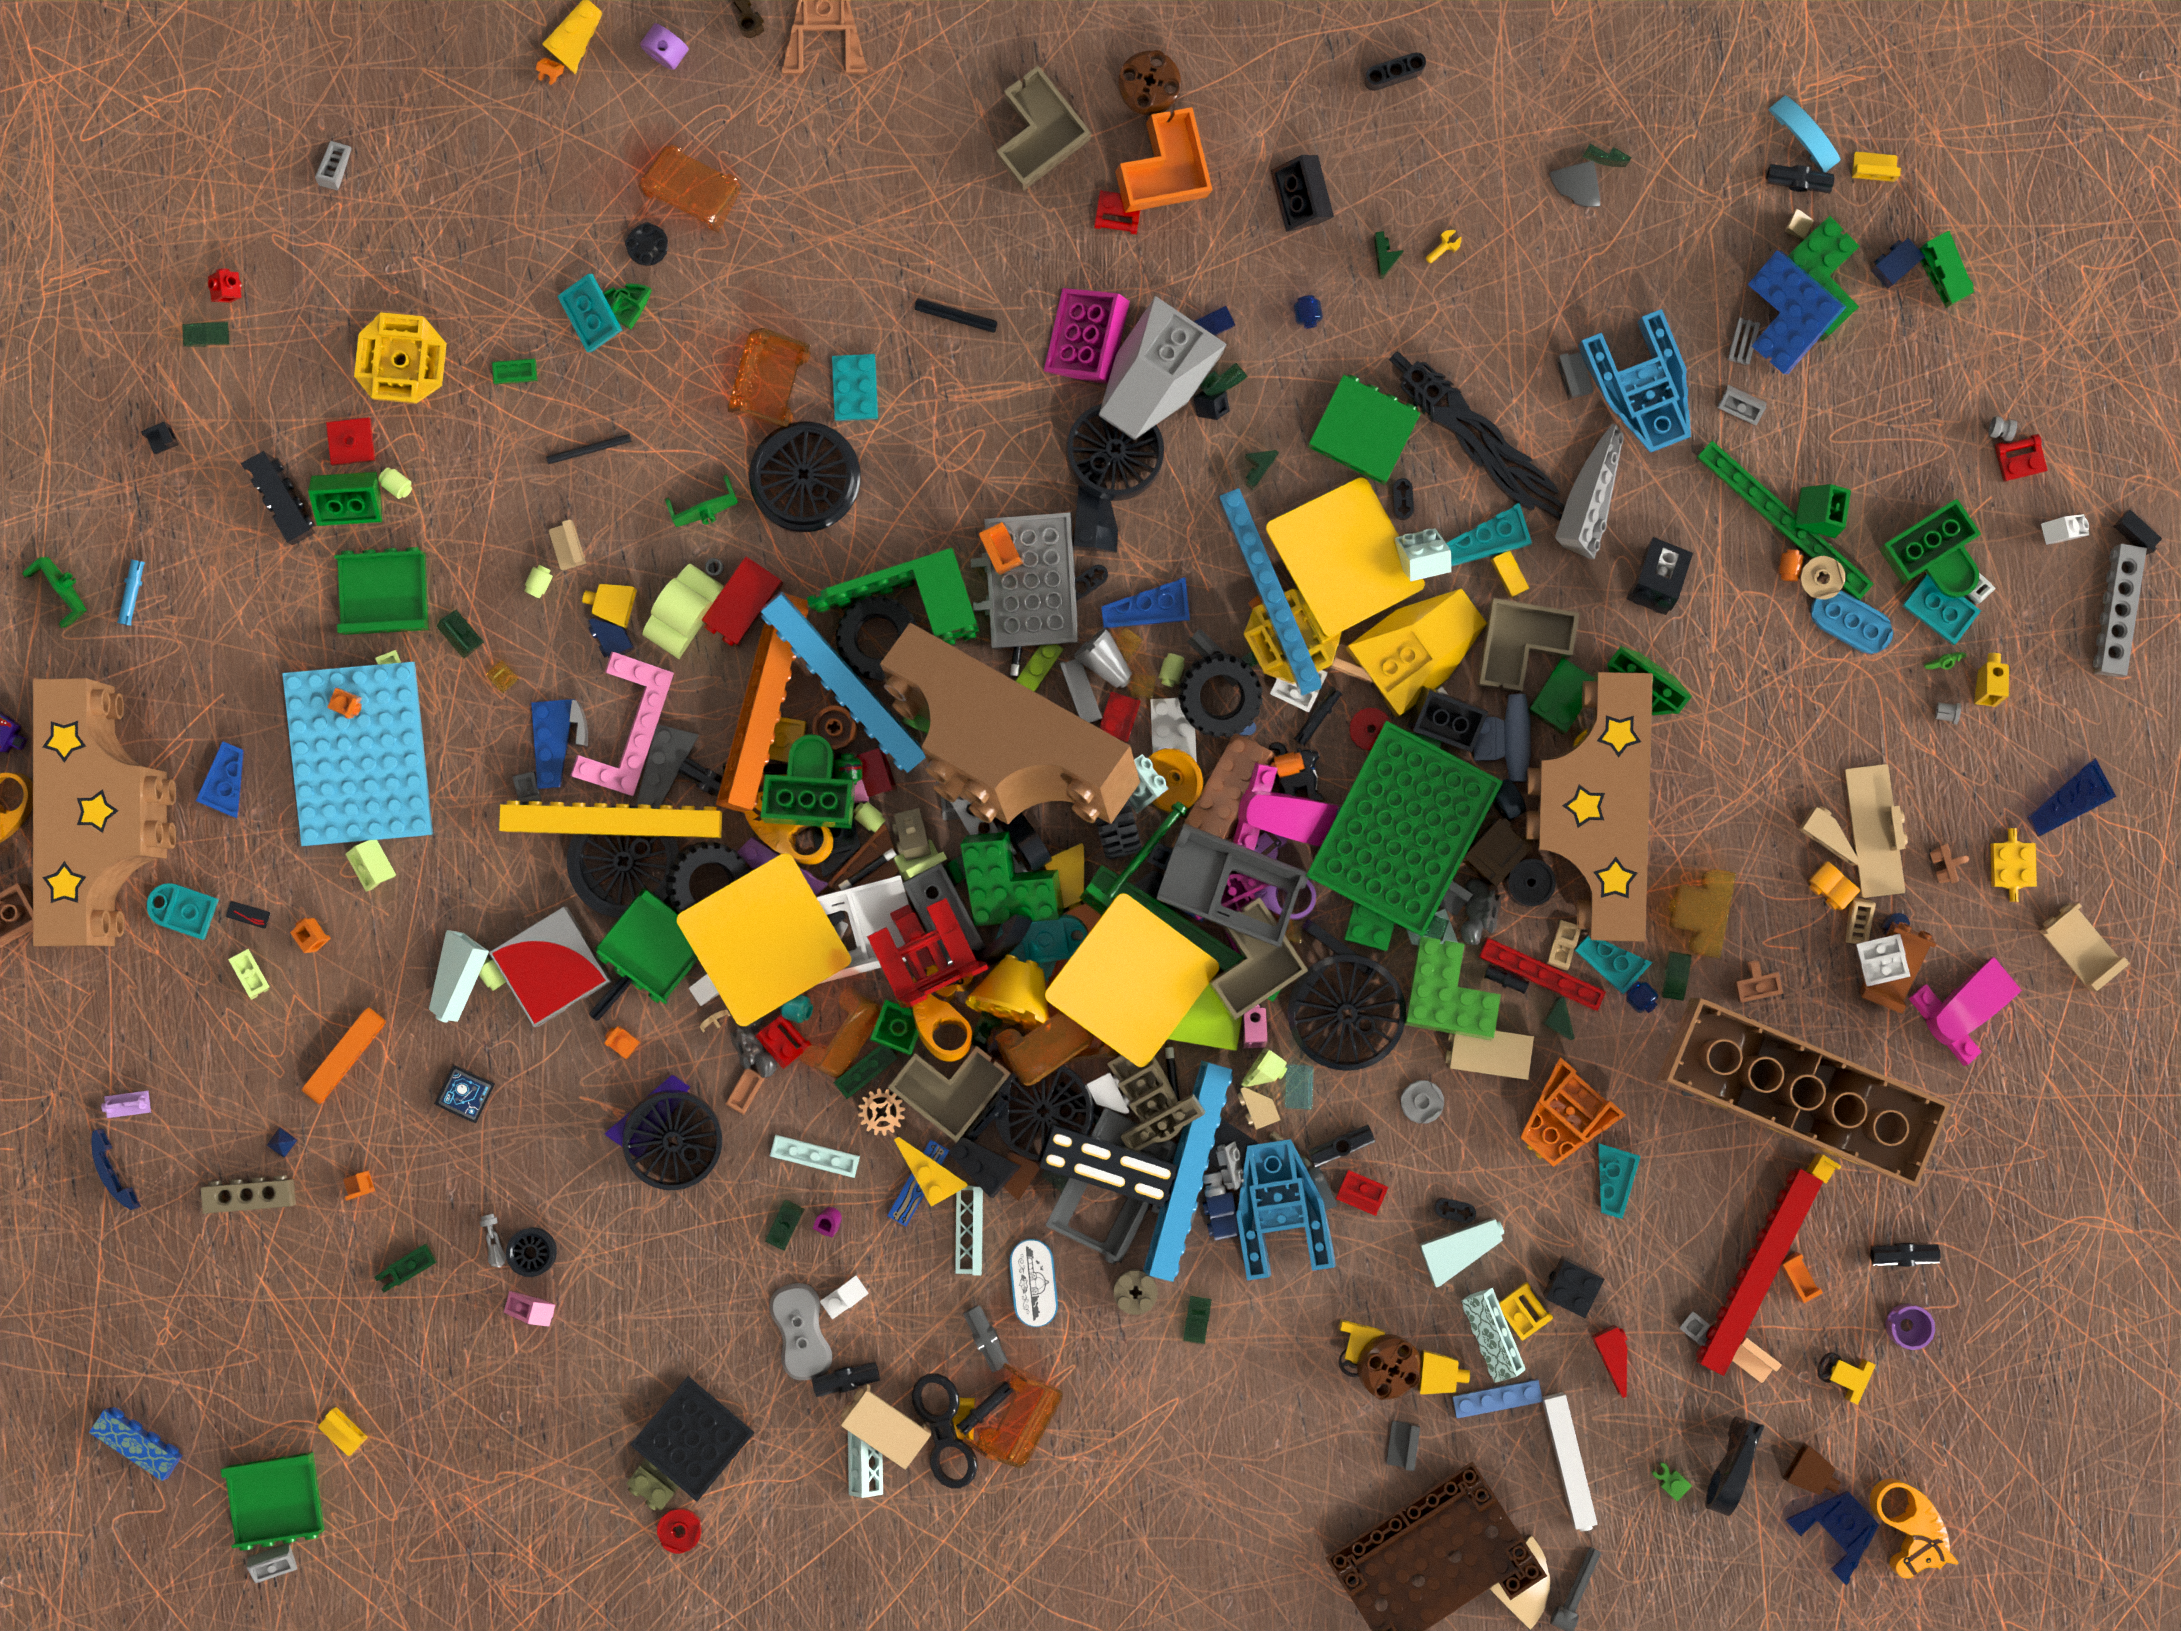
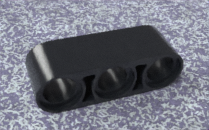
M1415 52L1372 66L1366 73L1365 86L1369 90L1377 91L1416 78L1423 73L1426 58L1423 54ZM1412 61H1416L1421 65V67L1415 69L1410 65V63ZM1397 68L1401 74L1393 75L1390 69ZM1377 75L1380 81L1373 82L1370 76Z

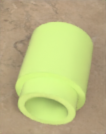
M386 468L379 476L378 481L381 483V486L398 499L401 497L405 498L412 490L411 481L395 469Z
M541 565L538 568L533 567L525 583L526 588L524 591L540 598L542 594H545L553 577L549 574L551 570Z
M1168 653L1167 658H1164L1158 677L1162 680V684L1174 687V684L1180 683L1185 666L1183 663L1185 658Z
M868 801L865 804L861 802L853 811L856 814L854 819L867 830H872L874 833L886 820L882 817L883 814Z
M486 958L479 976L486 986L494 991L506 983V980L494 960L490 961L489 958Z

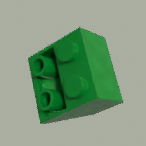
M1833 484L1802 487L1800 489L1794 527L1836 538L1846 528L1851 490Z

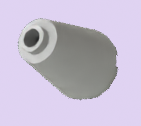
M1103 628L1093 635L1094 638L1089 642L1086 641L1076 651L1074 657L1114 687L1121 686L1124 688L1131 682L1130 676L1132 672L1110 632Z

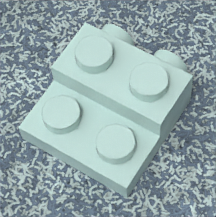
M1143 754L1134 760L1140 783L1129 798L1130 804L1137 814L1169 789L1166 786L1164 777L1157 774L1153 769L1151 760L1145 758Z

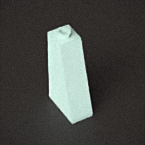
M447 930L429 1006V1010L436 1015L435 1018L442 1022H448V1020L458 1022L489 953L488 950L462 932Z
M1491 1218L1420 1243L1419 1246L1433 1285L1435 1287L1441 1286L1503 1241L1501 1235L1504 1234V1230L1500 1221L1496 1222V1219Z

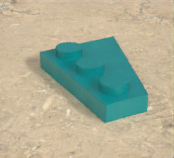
M1589 935L1574 949L1577 954L1621 994H1624L1653 963L1604 940H1591Z
M1598 1143L1601 1213L1623 1219L1641 1156Z

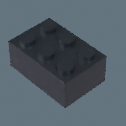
M1423 686L1407 726L1415 732L1472 752L1488 711L1477 705Z

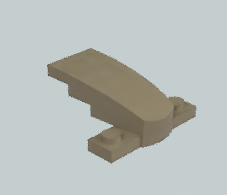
M1121 1054L1107 1062L1119 1080L1117 1085L1129 1099V1106L1142 1121L1121 1134L1120 1137L1128 1148L1139 1151L1154 1142L1158 1143L1169 1140L1177 1135L1183 1126L1205 1114L1206 1111L1194 1094L1178 1102L1155 1056L1145 1067L1136 1066Z

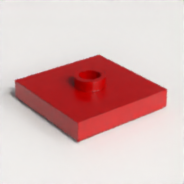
M371 418L326 422L330 463L332 466L375 461Z

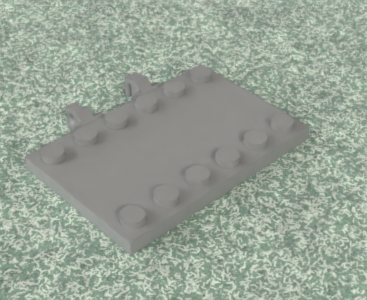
M1071 513L984 519L985 530L1001 522L1005 524L1023 562L1022 565L999 575L987 551L982 553V558L971 559L972 569L982 567L985 568V573L988 574L989 596H986V601L980 603L973 602V610L975 612L985 611V616H990L992 648L1079 643Z

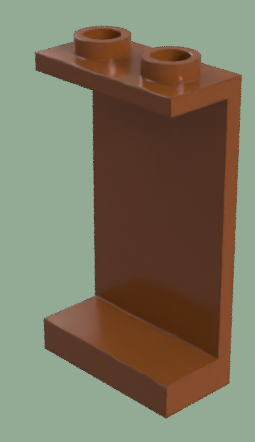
M1892 922L1885 937L1901 935L1910 977L1867 987L1864 980L1859 992L1862 998L1903 1014L1906 1008L1904 1000L1930 946L1935 948L1936 943L1928 932L1923 930L1916 932L1911 930L1912 927L1906 923L1900 922L1896 924Z

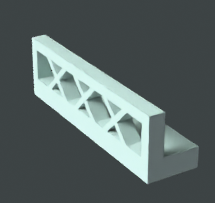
M968 1185L962 1189L973 1190V1201L968 1206L961 1200V1190L956 1193V1274L982 1275L983 1190L980 1186ZM961 1204L965 1207V1209L962 1212ZM966 1210L973 1215V1222L968 1227L961 1222V1215ZM966 1232L973 1237V1244L968 1249L960 1243L961 1237ZM960 1247L965 1251L961 1256ZM966 1254L973 1259V1269H960V1259Z
M848 1431L849 1495L861 1498L882 1495V1453ZM873 1455L875 1465L871 1469L869 1467V1459ZM873 1477L876 1490L869 1491V1482Z

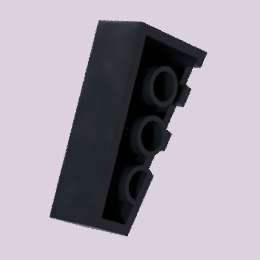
M262 451L241 463L244 470L252 473L253 478L251 482L260 493L264 494L262 501L270 512L274 511L275 515L272 518L287 543L294 545L315 534L312 528L315 524L309 514L305 515L302 509L305 505L301 498L295 496L292 491L295 487L289 477L285 478L282 472L284 466L279 458L275 459L265 451Z

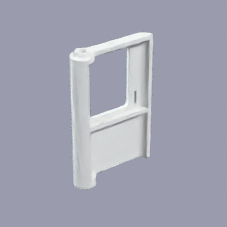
M901 875L816 897L826 915L839 911H846L848 913L857 945L856 949L848 951L851 956L849 966L819 984L881 968L867 936L885 927L888 928L897 948L905 944L890 916L891 912L909 905Z

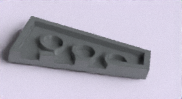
M657 724L636 803L637 807L639 804L651 805V809H660V805L665 801L671 786L679 775L677 772L682 762L690 755L695 742H697L700 736L699 734Z

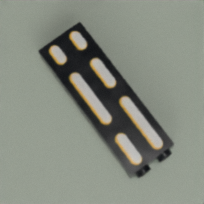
M1051 1122L1036 1163L1039 1168L1162 1208L1164 1203H1167L1170 1199L1171 1191L1169 1189L1177 1176V1165L1171 1161Z

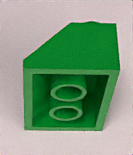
M377 472L311 476L308 494L317 526L382 522L381 489Z

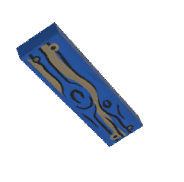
M930 1139L923 1153L941 1165L949 1149ZM911 1173L887 1215L904 1226L908 1225L924 1196L913 1173Z

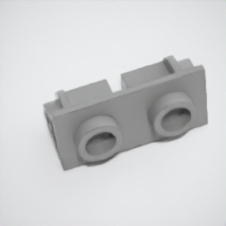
M1234 1141L1227 1146L1225 1144L1217 1146L1216 1154L1219 1166L1227 1165V1168L1221 1170L1224 1185H1227V1189L1234 1188L1236 1190L1244 1182L1240 1152L1236 1142Z

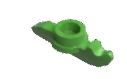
M1963 652L1944 654L1936 660L1925 663L1924 667L1926 669L1941 667L1948 670L1954 666L1956 660L1959 662L1967 654Z

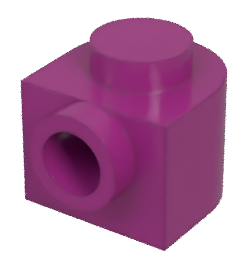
M826 1207L816 1218L813 1229L824 1236L832 1238L839 1230L842 1221L841 1213L834 1207Z

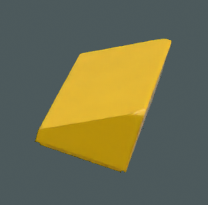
M1511 551L1491 559L1510 598L1530 589Z

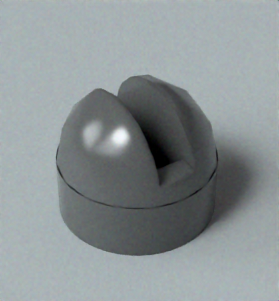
M711 558L706 562L705 569L708 574L718 576L724 571V565L721 560ZM715 562H717V566H718V571H717V572H716V564H715Z

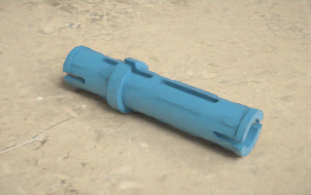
M132 559L130 560L128 577L124 580L126 586L117 623L130 626L139 586H142L140 580L145 562Z

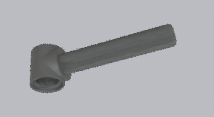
M1592 1547L1588 1549L1564 1605L1557 1606L1551 1616V1625L1564 1631H1574L1579 1619V1615L1575 1611L1600 1558L1601 1552Z

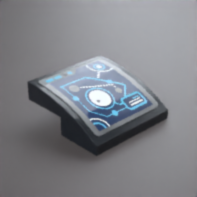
M453 1064L434 1104L476 1123L495 1083Z

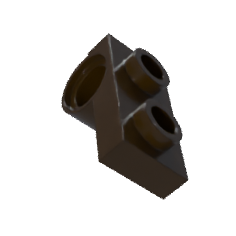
M732 0L741 13L738 18L741 34L746 38H753L763 33L764 28L762 24L764 20L758 12L754 13L751 10V2L749 0ZM746 22L754 23L750 29L743 28V25Z

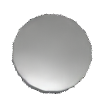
M1417 1080L1410 1083L1403 1090L1401 1108L1411 1121L1429 1123L1436 1120L1442 1113L1444 1096L1434 1083L1426 1080Z

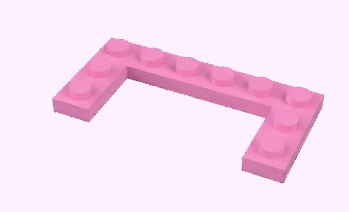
M611 652L605 673L645 686L618 768L577 755L570 776L633 796L674 673Z

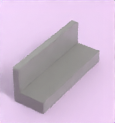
M1076 659L1066 663L1061 662L1060 668L1078 717L1089 723L1102 719L1083 664Z

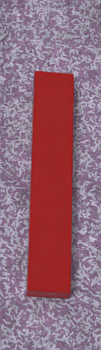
M1486 937L1478 955L1479 958L1594 1011H1598L1606 994V991L1488 937Z

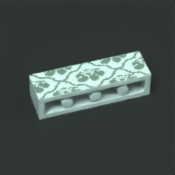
M1493 1288L1470 1294L1463 1299V1310L1471 1323V1330L1477 1338L1480 1352L1486 1360L1488 1372L1492 1376L1494 1383L1517 1377L1525 1371V1366Z

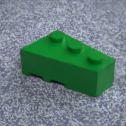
M1950 231L1935 237L1919 248L1925 256L1920 263L1945 308L1952 306L1975 292L1973 282L1968 277Z

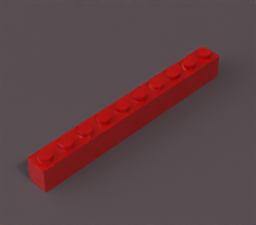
M1795 1168L1794 1171L1791 1170L1786 1177V1182L1788 1183L1784 1190L1781 1189L1776 1197L1777 1204L1775 1208L1768 1212L1766 1216V1221L1768 1222L1764 1229L1761 1228L1756 1236L1757 1243L1755 1247L1748 1251L1746 1256L1748 1261L1745 1267L1739 1269L1736 1275L1738 1280L1735 1286L1731 1287L1727 1292L1726 1298L1728 1300L1725 1306L1719 1308L1716 1314L1718 1319L1715 1325L1711 1326L1707 1331L1706 1337L1708 1339L1705 1346L1701 1345L1696 1353V1357H1698L1697 1363L1722 1376L1725 1375L1824 1182L1800 1168Z

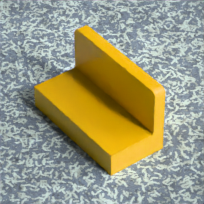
M1866 152L1854 153L1852 178L1895 182L1900 177L1901 168H1897L1896 155Z
M337 1407L332 1409L318 1426L347 1456L352 1455L368 1438Z

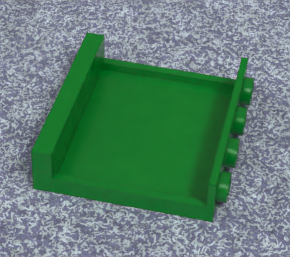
M1343 375L1308 448L1385 485L1421 413L1417 411L1418 408L1409 403L1404 405L1398 402L1399 399L1391 394L1384 395L1378 392L1379 389L1371 384L1366 386L1360 383V380L1353 375Z
M407 547L406 551L398 552L396 548L384 549V552L380 553L369 549L362 550V554H354V551H341V555H334V558L338 560L340 624H337V632L339 634L354 635L429 630L426 553L419 550L418 547Z
M645 887L595 947L598 953L596 957L605 964L608 962L613 964L615 972L622 977L625 975L632 979L631 983L639 990H642V988L649 992L648 996L656 1003L660 1001L664 1004L667 1003V997L698 960V957L677 924L679 913Z
M313 1452L228 1465L220 1469L221 1477H226L235 1539V1543L231 1545L232 1548L239 1547L240 1551L252 1549L253 1545L261 1544V1547L275 1545V1541L283 1540V1544L297 1541L296 1538L305 1537V1540H312L318 1538V1535L325 1531Z

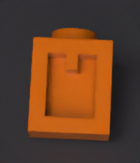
M337 687L327 708L351 719L354 718V715L358 716L362 708L360 703L362 698Z
M617 1026L615 1029L612 1027L604 1037L607 1039L604 1044L611 1047L625 1059H628L640 1044L638 1039L621 1026Z

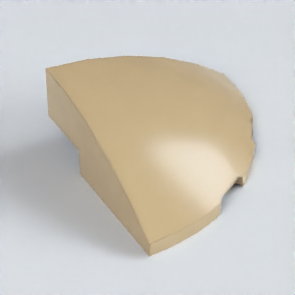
M1530 1535L1525 1542L1547 1574V1577L1511 1601L1499 1583L1490 1588V1590L1531 1630L1546 1607L1550 1591V1574L1542 1549Z

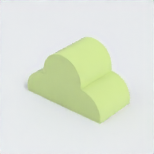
M691 563L688 564L677 578H673L658 596L642 635L680 659L703 625L702 618L725 586Z

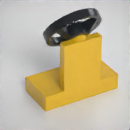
M1341 1319L1339 1329L1350 1333L1347 1349L1340 1354L1338 1364L1341 1371L1347 1376L1358 1377L1357 1373L1347 1371L1344 1366L1357 1368L1358 1357L1365 1345L1372 1339L1385 1335V1332L1382 1329ZM1345 1354L1344 1359H1347V1361L1342 1363L1341 1359L1342 1356Z
M1829 1352L1820 1360L1817 1374L1819 1379L1826 1383L1834 1381L1849 1388L1845 1399L1858 1405L1876 1365L1862 1358L1859 1367L1856 1368L1843 1362L1840 1355ZM1829 1358V1362L1825 1367V1371L1822 1373L1823 1365L1825 1361Z

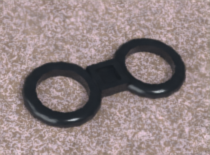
M928 1373L920 1377L915 1383L912 1391V1404L916 1413L925 1422L930 1423L935 1443L929 1458L930 1468L934 1477L942 1485L951 1489H961L969 1485L975 1478L978 1465L977 1457L972 1447L966 1441L957 1437L952 1420L959 1408V1393L955 1385L946 1376L939 1373ZM937 1383L947 1391L950 1404L945 1414L934 1415L924 1407L921 1394L926 1384ZM955 1447L964 1453L968 1469L963 1478L953 1479L942 1471L939 1458L944 1448Z

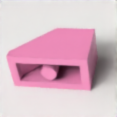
M509 1291L504 1313L527 1324L549 1326L555 1305L543 1299Z

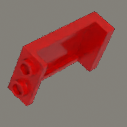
M746 556L702 618V621L705 623L704 628L713 634L718 632L723 635L721 640L731 647L734 644L740 646L741 640L761 613V608L769 602L776 590H779L784 583Z

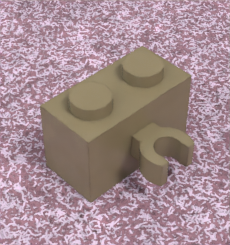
M916 808L894 814L896 822L892 823L895 836L899 835L900 841L896 842L899 854H904L906 861L931 855L920 809Z

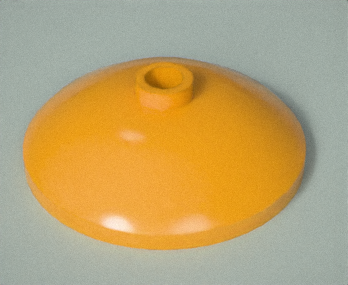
M1164 748L1148 757L1153 764V769L1158 775L1164 777L1166 786L1169 788L1152 803L1168 812L1173 811L1171 806L1176 804L1177 801L1182 803L1187 809L1194 805L1203 789V777L1196 761L1186 752L1175 748ZM1175 773L1179 774L1180 779L1176 778Z

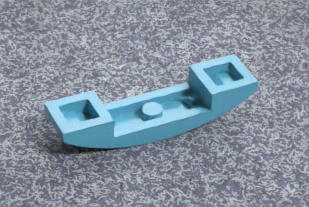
M1785 95L1768 109L1781 125L1785 124L1812 155L1810 159L1821 172L1826 173L1841 160L1819 126L1788 96Z

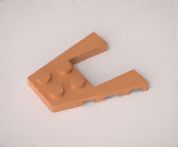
M799 0L789 45L787 46L784 66L782 67V75L804 74L803 31H845L846 74H868L849 0Z

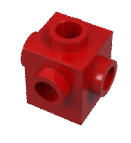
M227 268L217 269L216 273L208 276L211 302L232 303L242 298L241 281L239 280L238 272H230Z

